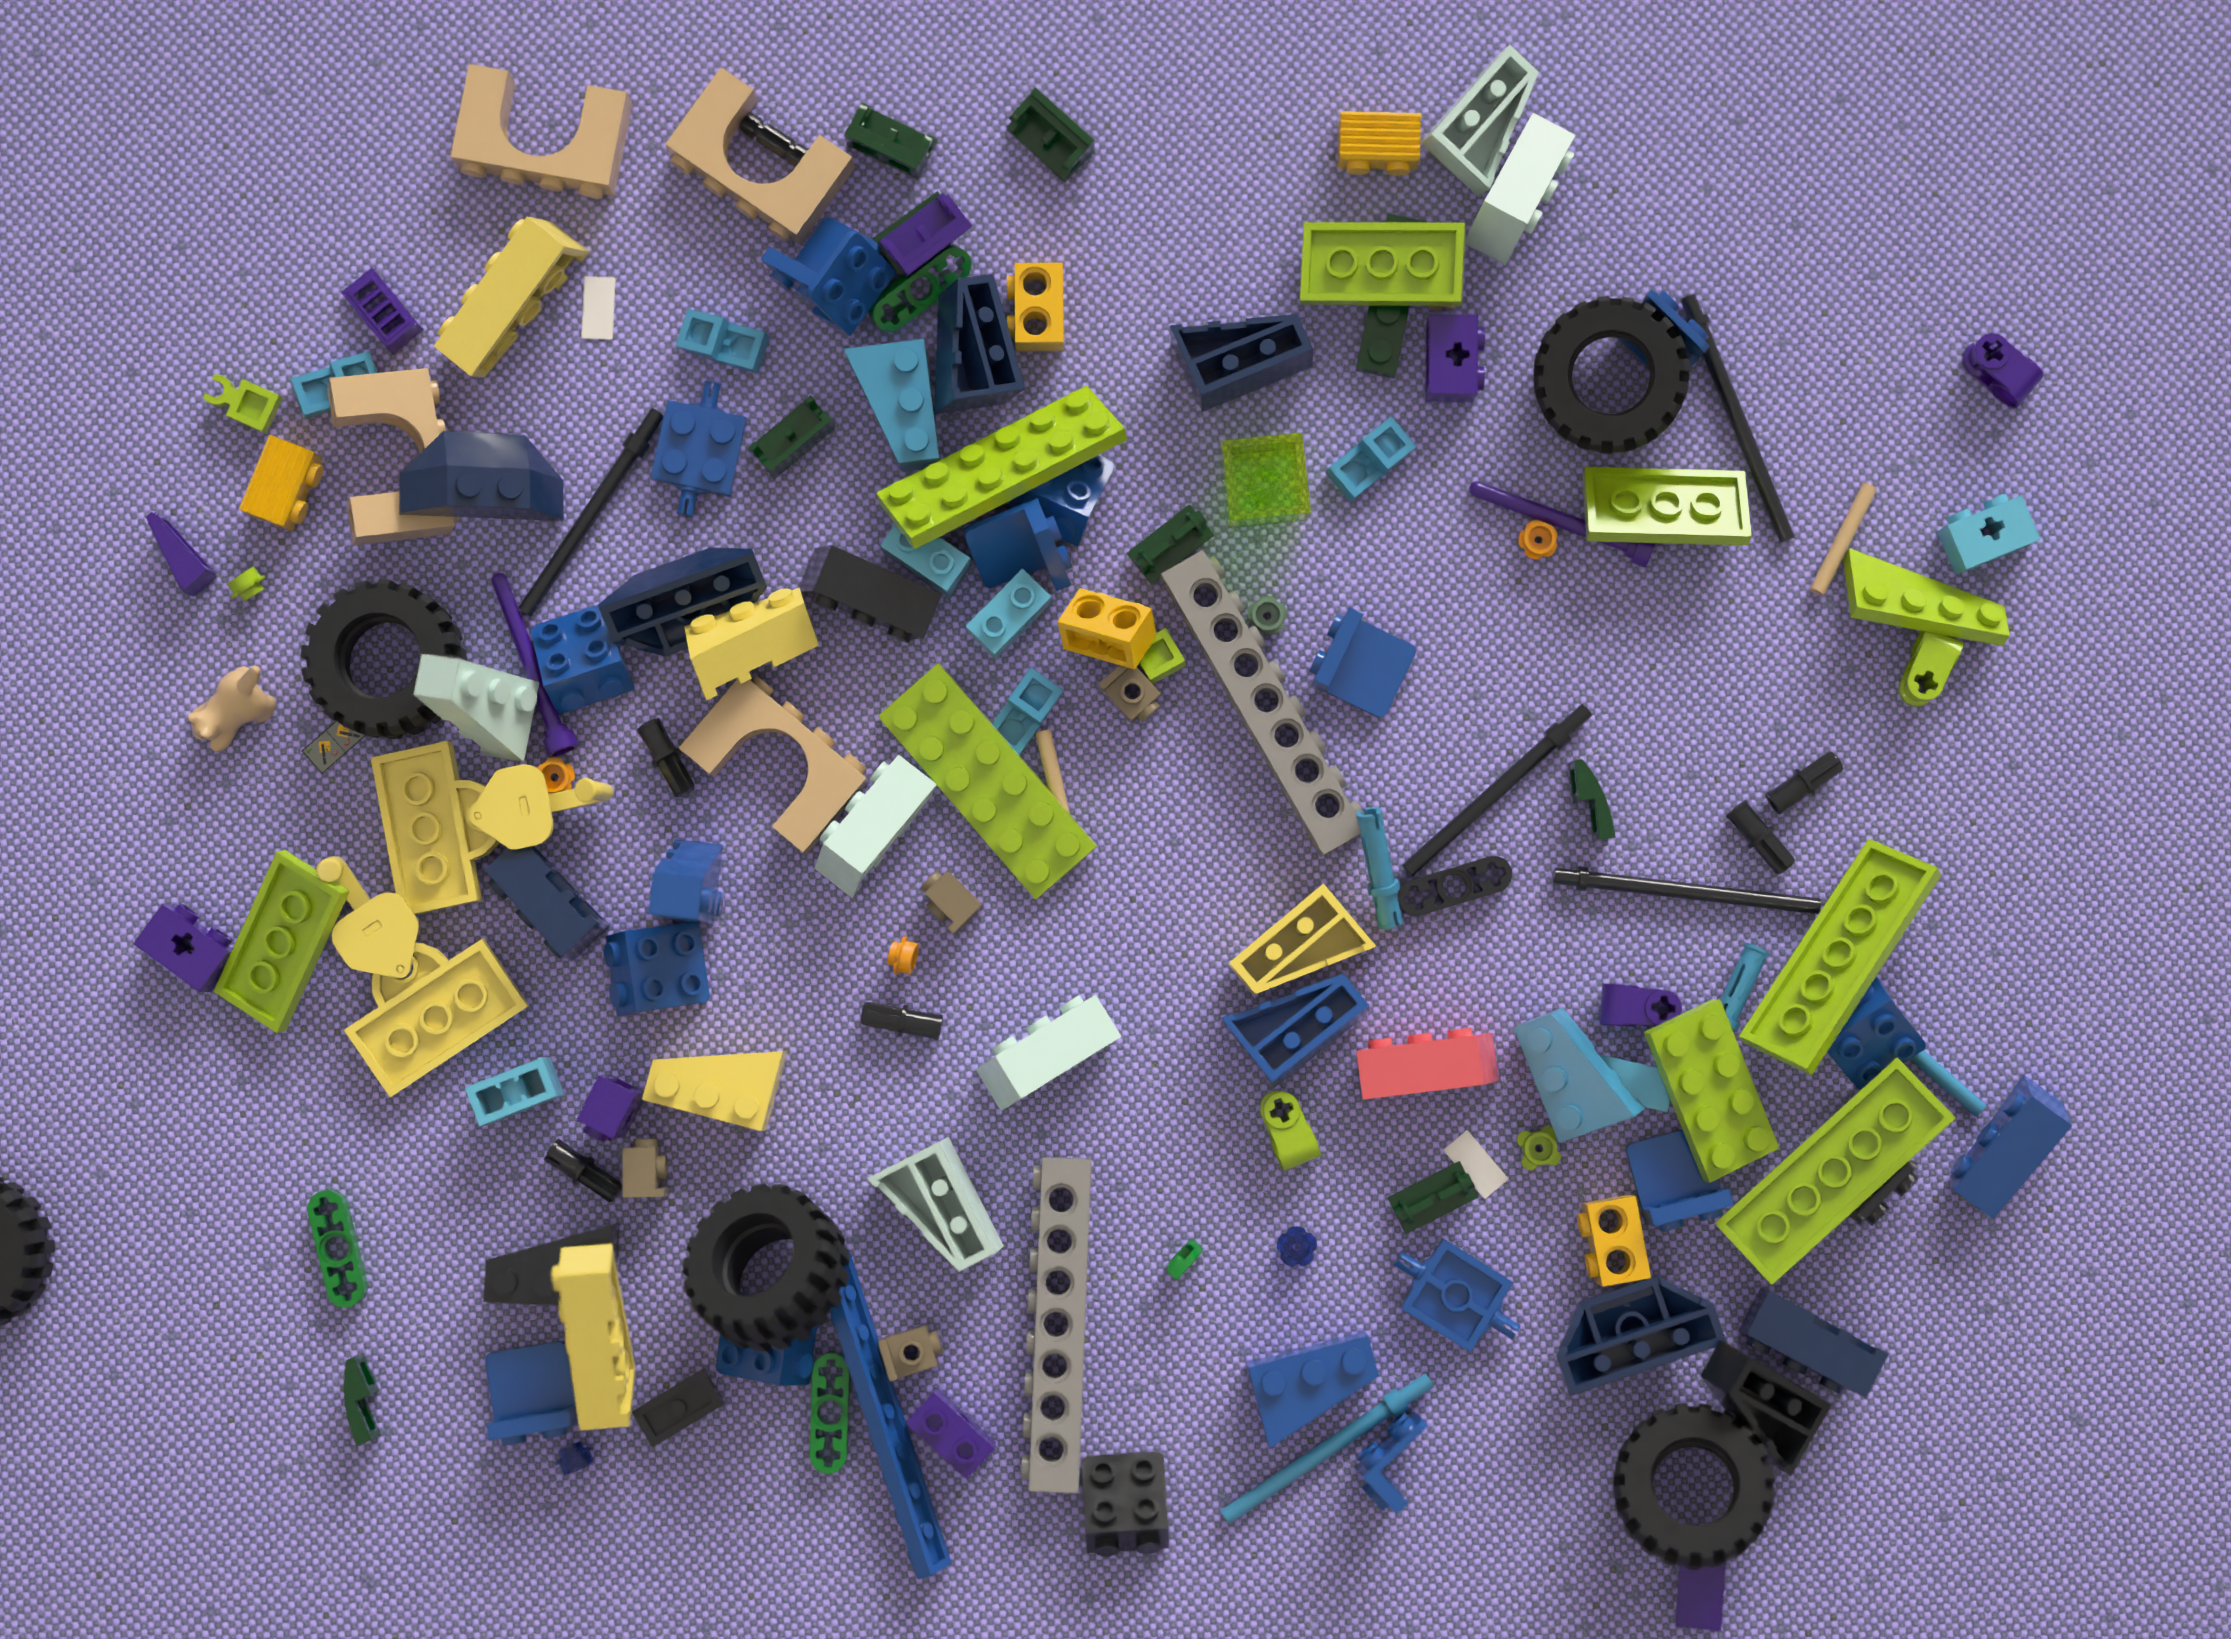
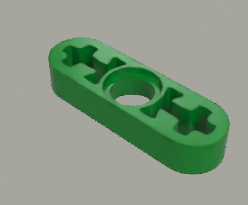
M950 244L905 278L902 275L883 290L868 313L871 321L886 332H894L901 329L938 300V295L956 279L969 275L972 268L969 254L961 247ZM948 255H952L955 258L960 257L956 261L958 268L954 272L948 268L943 270L948 265L946 261ZM933 267L937 272L943 270L938 274L943 279V282L939 284L938 279L928 271L930 268ZM926 277L930 283L927 295L922 298L912 297L910 292L912 282L916 278ZM900 291L902 296L912 304L909 308L900 303L902 299L897 296ZM885 304H889L891 307L899 304L893 309L895 317L889 321L885 317L880 319L884 314L882 307Z
M337 1190L320 1191L309 1200L307 1213L328 1298L334 1305L347 1308L357 1305L365 1299L368 1293L367 1277L347 1198ZM325 1197H327L329 1203H337L338 1210L332 1212L333 1224L343 1223L344 1230L338 1229L323 1234L322 1227L331 1226L328 1215H320L319 1207L325 1204ZM335 1236L342 1237L348 1243V1254L342 1260L331 1258L327 1252L328 1242ZM352 1262L354 1269L346 1270L345 1273L349 1283H356L357 1290L351 1293L352 1299L349 1300L347 1294H339L338 1286L344 1284L342 1272L333 1275L332 1267H342Z
M836 1351L822 1354L815 1361L812 1369L810 1461L817 1471L825 1474L839 1471L848 1457L851 1374L844 1362L843 1354ZM830 1359L835 1360L836 1367L843 1369V1374L837 1375L834 1383V1390L843 1388V1396L832 1392L819 1395V1387L822 1389L828 1388V1376L821 1374L820 1368L826 1367ZM825 1401H835L840 1405L842 1417L838 1422L827 1424L819 1417V1407ZM817 1429L825 1432L842 1430V1437L838 1435L833 1436L832 1447L833 1450L840 1451V1457L834 1458L832 1465L825 1464V1458L818 1456V1451L825 1448L826 1435L818 1437Z

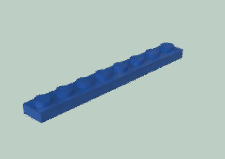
M848 1250L850 1263L848 1266L843 1267L849 1273L846 1288H840L839 1293L843 1298L838 1308L832 1307L830 1310L831 1322L836 1328L843 1349L844 1362L849 1368L856 1389V1398L862 1408L869 1429L870 1441L877 1453L882 1469V1478L888 1487L895 1509V1518L901 1527L908 1548L909 1560L914 1567L917 1579H922L934 1575L951 1565L952 1562L893 1382L889 1381L874 1323L850 1250Z

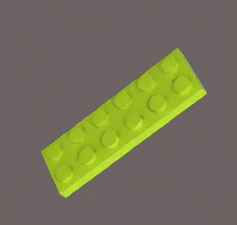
M1086 385L973 444L930 464L922 470L876 492L881 507L915 550L1128 439L1122 424Z
M937 663L878 715L880 720L1035 900L1041 897L1098 847L940 663Z
M1868 838L1740 1033L1739 1037L1743 1043L1812 1076L1942 876L1938 867Z
M1896 1058L1714 1224L1771 1285H1774L1946 1129L1956 1117Z

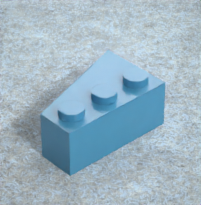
M924 339L844 349L846 358L901 471L921 470L941 460Z
M1564 1008L1527 1020L1514 1027L1559 1143L1630 1119L1645 1109L1638 1099L1635 1100L1620 1082V1077L1613 1068L1610 1069L1594 1050L1596 1047Z

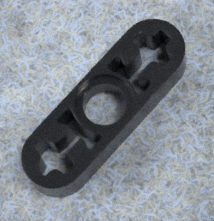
M1490 856L1410 880L1404 883L1397 892L1400 910L1408 916L1417 917L1500 892L1506 889L1512 880L1511 866L1501 857ZM1492 863L1495 869H1502L1504 876L1498 878V886H1493L1492 881L1487 880L1476 884L1480 892L1473 893L1474 884L1467 869L1473 868L1474 876L1487 872V864ZM1449 875H1458L1465 882V892L1459 898H1451L1443 890V882ZM1435 880V891L1442 904L1435 905V896L1421 901V909L1416 910L1414 904H1406L1405 897L1410 895V887H1415L1417 892H1424L1432 889L1428 881Z

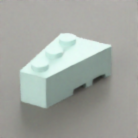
M1511 45L1507 46L1491 61L1420 142L1478 197L1490 190L1493 184L1496 170L1508 148L1509 139L1517 120L1521 117L1539 73Z
M422 654L414 696L443 720L451 721L459 728L458 733L464 738L472 739L481 747L480 751L486 756L524 762L534 708L537 702L539 682L462 659Z
M900 755L890 765L884 761L876 769L869 780L873 783L871 788L865 794L858 791L845 808V811L849 814L840 824L834 820L819 839L823 842V846L814 869L851 898L860 889L859 885L873 866L876 868L883 860V854L898 837H901L930 800L937 784Z
M1080 995L1059 1007L1063 1015L1050 1022L1046 1015L1026 1028L1030 1035L1017 1042L1014 1036L992 1048L996 1056L981 1065L976 1071L1001 1111L1121 1037L1096 995L1086 1001H1083Z
M949 1137L867 1178L895 1204V1207L903 1216L906 1215L923 1232L922 1235L958 1271L995 1254L1004 1247Z

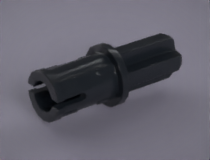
M652 719L641 725L637 732L653 758L651 764L654 768L659 767L674 796L677 798L682 797L694 790V783L679 757L682 751L679 748H675L661 719Z
M1827 752L1804 769H1795L1792 777L1765 793V797L1772 809L1780 815L1784 810L1805 796L1813 797L1817 788L1841 773L1844 767L1840 759L1833 752Z
M1746 799L1726 815V818L1735 825L1749 842L1747 847L1749 849L1753 847L1776 874L1784 873L1794 864V857L1773 834L1774 827L1772 825L1768 827L1751 808Z
M865 1002L863 1005L861 1024L865 1026L896 1031L898 1036L901 1037L903 1033L932 1038L937 1041L940 1037L943 1015L909 1010L908 1005H904L903 1008L873 1002Z
M557 1139L547 1151L544 1161L573 1179L572 1184L575 1186L581 1183L608 1202H613L620 1194L623 1187L622 1184L594 1165L595 1159L592 1156L589 1158L585 1157L561 1139Z

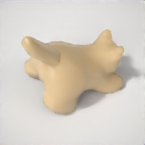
M245 666L238 667L235 671L229 672L220 680L216 693L207 702L195 708L188 715V720L192 725L193 736L199 740H211L210 748L213 751L221 752L228 748L238 729L243 724L252 721L261 723L273 716L276 702L273 696L265 694L257 685L260 679V668L258 666H252L251 668Z

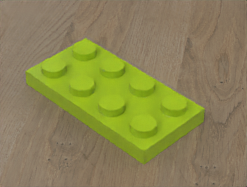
M1304 222L1300 285L1301 305L1462 306L1465 223Z
M1584 467L1582 482L1587 541L1749 546L1752 535L1745 471Z
M287 850L277 851L213 992L275 1033L286 1031L350 891L335 881H322L318 877L315 868Z
M1713 998L1643 1032L1703 1181L1711 1183L1779 1149L1721 1000Z

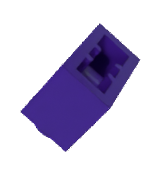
M1429 315L1426 321L1425 402L1473 403L1478 391L1484 390L1485 369L1484 367H1478V351H1484L1485 328L1478 327V315ZM1451 351H1457L1458 358L1463 359L1459 366H1454L1453 359L1448 358Z
M179 903L177 907L162 904L133 944L198 992H211L217 984L233 949L229 946L233 940L215 927L207 930L197 923L200 916L184 904ZM185 938H192L190 944L195 948L193 952H185L187 950V945L183 943Z
M598 1075L576 1121L586 1125L583 1130L585 1134L602 1142L626 1137L644 1101L642 1100L644 1091L612 1075Z
M937 1387L906 1421V1424L965 1479H968L996 1446V1442Z

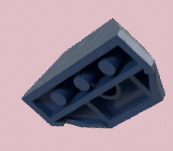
M443 431L400 472L399 515L563 521V479L525 435Z
M710 547L633 575L603 600L598 607L613 643L623 646L626 644L642 651L666 657L688 649L684 626L690 625L694 619L703 615L716 616L728 612L734 605L741 602L755 603L760 595L762 596L767 585L753 549Z
M1656 1275L1579 1301L1557 1351L1556 1358L1568 1394L1573 1396L1715 1348L1720 1340L1725 1343L1727 1341L1714 1303Z

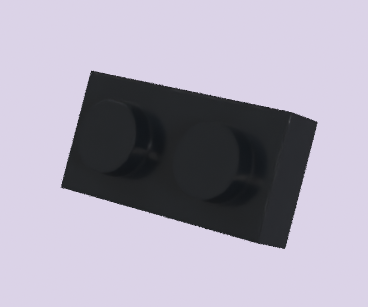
M703 1368L633 1410L632 1414L653 1448L721 1407L725 1402L706 1369Z

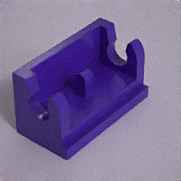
M942 193L882 238L879 243L906 278L970 230L972 224L966 219L948 194Z
M1726 1562L1724 1565L1715 1568L1708 1566L1700 1567L1699 1570H1688L1687 1567L1679 1565L1675 1626L1712 1631L1722 1630Z

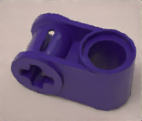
M1990 333L1982 336L1976 342L1967 346L1962 354V363L1966 371L1989 389L1997 400L2010 408H2018L2044 377L2043 371L2034 361L2020 353L1999 334ZM1986 350L1989 353V355L1986 358L1987 360H1985L1983 357L1986 353Z
M1602 984L1601 1025L1656 1027L1681 1014V1001L1672 991L1639 988V986ZM1661 997V1003L1668 1005V1013L1661 1014L1659 1019L1658 1012L1652 1011L1651 1007L1653 1003H1659Z

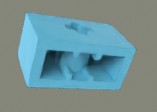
M2003 494L1984 502L1985 510L1971 515L1970 510L1965 509L1946 518L1948 525L1938 530L1937 533L1955 576L2041 540L2022 495L2008 500L2007 495ZM1991 527L1993 534L1991 536H1983L1980 530Z
M896 525L893 526L880 545L883 554L948 598L951 597L972 566L970 557L940 537L914 550Z
M1022 568L965 626L967 633L997 660L1052 604V597Z
M551 1057L539 1058L465 1087L479 1126L491 1125L565 1096Z

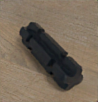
M748 112L741 120L739 125L740 131L752 139L756 137V141L784 160L788 158V162L795 167L808 151L800 143L796 145L794 139L768 122L764 124V120L752 112Z

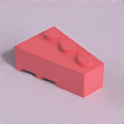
M1471 1027L1448 1030L1447 1039L1432 1040V1033L1408 1035V1044L1393 1045L1392 1038L1367 1041L1368 1049L1356 1051L1362 1098L1372 1099L1479 1086L1497 1082L1499 1077L1493 1033L1472 1035Z

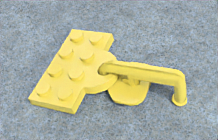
M443 741L371 757L395 893L406 901L414 915L483 901L476 860L489 855L500 843L513 850L540 845L547 841L553 832L552 813L605 802L614 795V790L609 784L592 781L589 778L580 779L574 789L548 794L543 773L538 768L526 764L497 770L487 785L472 780H460L452 741Z
M340 856L328 857L318 864L316 868L318 877L325 882L335 881L349 890L347 901L354 909V911L340 919L333 928L332 942L351 969L373 973L372 994L378 1008L344 1029V1031L389 1097L409 1086L529 1006L484 938L448 960L438 949L424 943H416L419 921L401 896L386 892L370 899L351 869ZM412 968H413L412 974H411L409 977L404 978V977L408 976V975L411 973Z

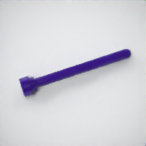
M1475 481L1469 486V493L1473 497L1586 537L1584 519L1479 481ZM1600 542L1624 551V556L1631 558V563L1645 568L1656 544Z
M495 573L491 578V583L526 676L530 680L539 682L537 705L547 729L544 732L546 739L543 740L548 757L564 755L579 747L573 730L568 729L567 724H562L559 714L543 686L537 656L508 579L503 573Z

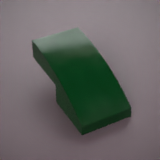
M1583 759L1573 760L1568 763L1572 803L1589 802L1593 842L1616 838L1610 808L1598 780Z
M361 1353L346 1360L343 1385L346 1415L356 1446H360L381 1435L365 1399L366 1396L379 1391V1387L364 1354Z

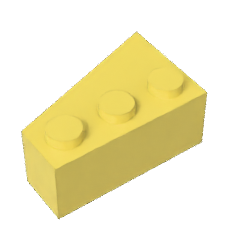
M800 588L794 590L780 589L770 594L767 599L755 603L741 602L734 605L728 612L716 616L703 615L694 619L690 625L684 626L690 659L706 701L718 695L715 688L737 678L738 683L742 684L752 679L749 671L769 661L773 667H776L819 646Z
M1323 883L1232 959L1228 966L1249 991L1255 995L1374 948L1376 945Z
M788 1051L653 1060L642 1100L758 1131H765L768 1127Z

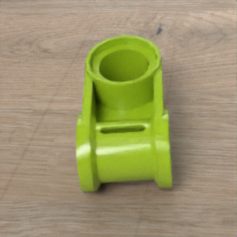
M1920 631L1912 647L1908 664L1899 681L1898 692L1902 701L1909 706L1920 707L1939 696L1961 654L1964 642L1951 636ZM1919 678L1924 681L1922 686L1926 689L1924 693L1918 691L1919 684L1915 681Z
M1280 1090L1270 1091L1260 1102V1114L1270 1136L1271 1146L1283 1172L1321 1157V1151L1316 1138L1306 1122L1296 1098ZM1276 1099L1284 1104L1289 1103V1108L1284 1111L1285 1118L1282 1120L1276 1115H1270V1111L1275 1108L1274 1101Z

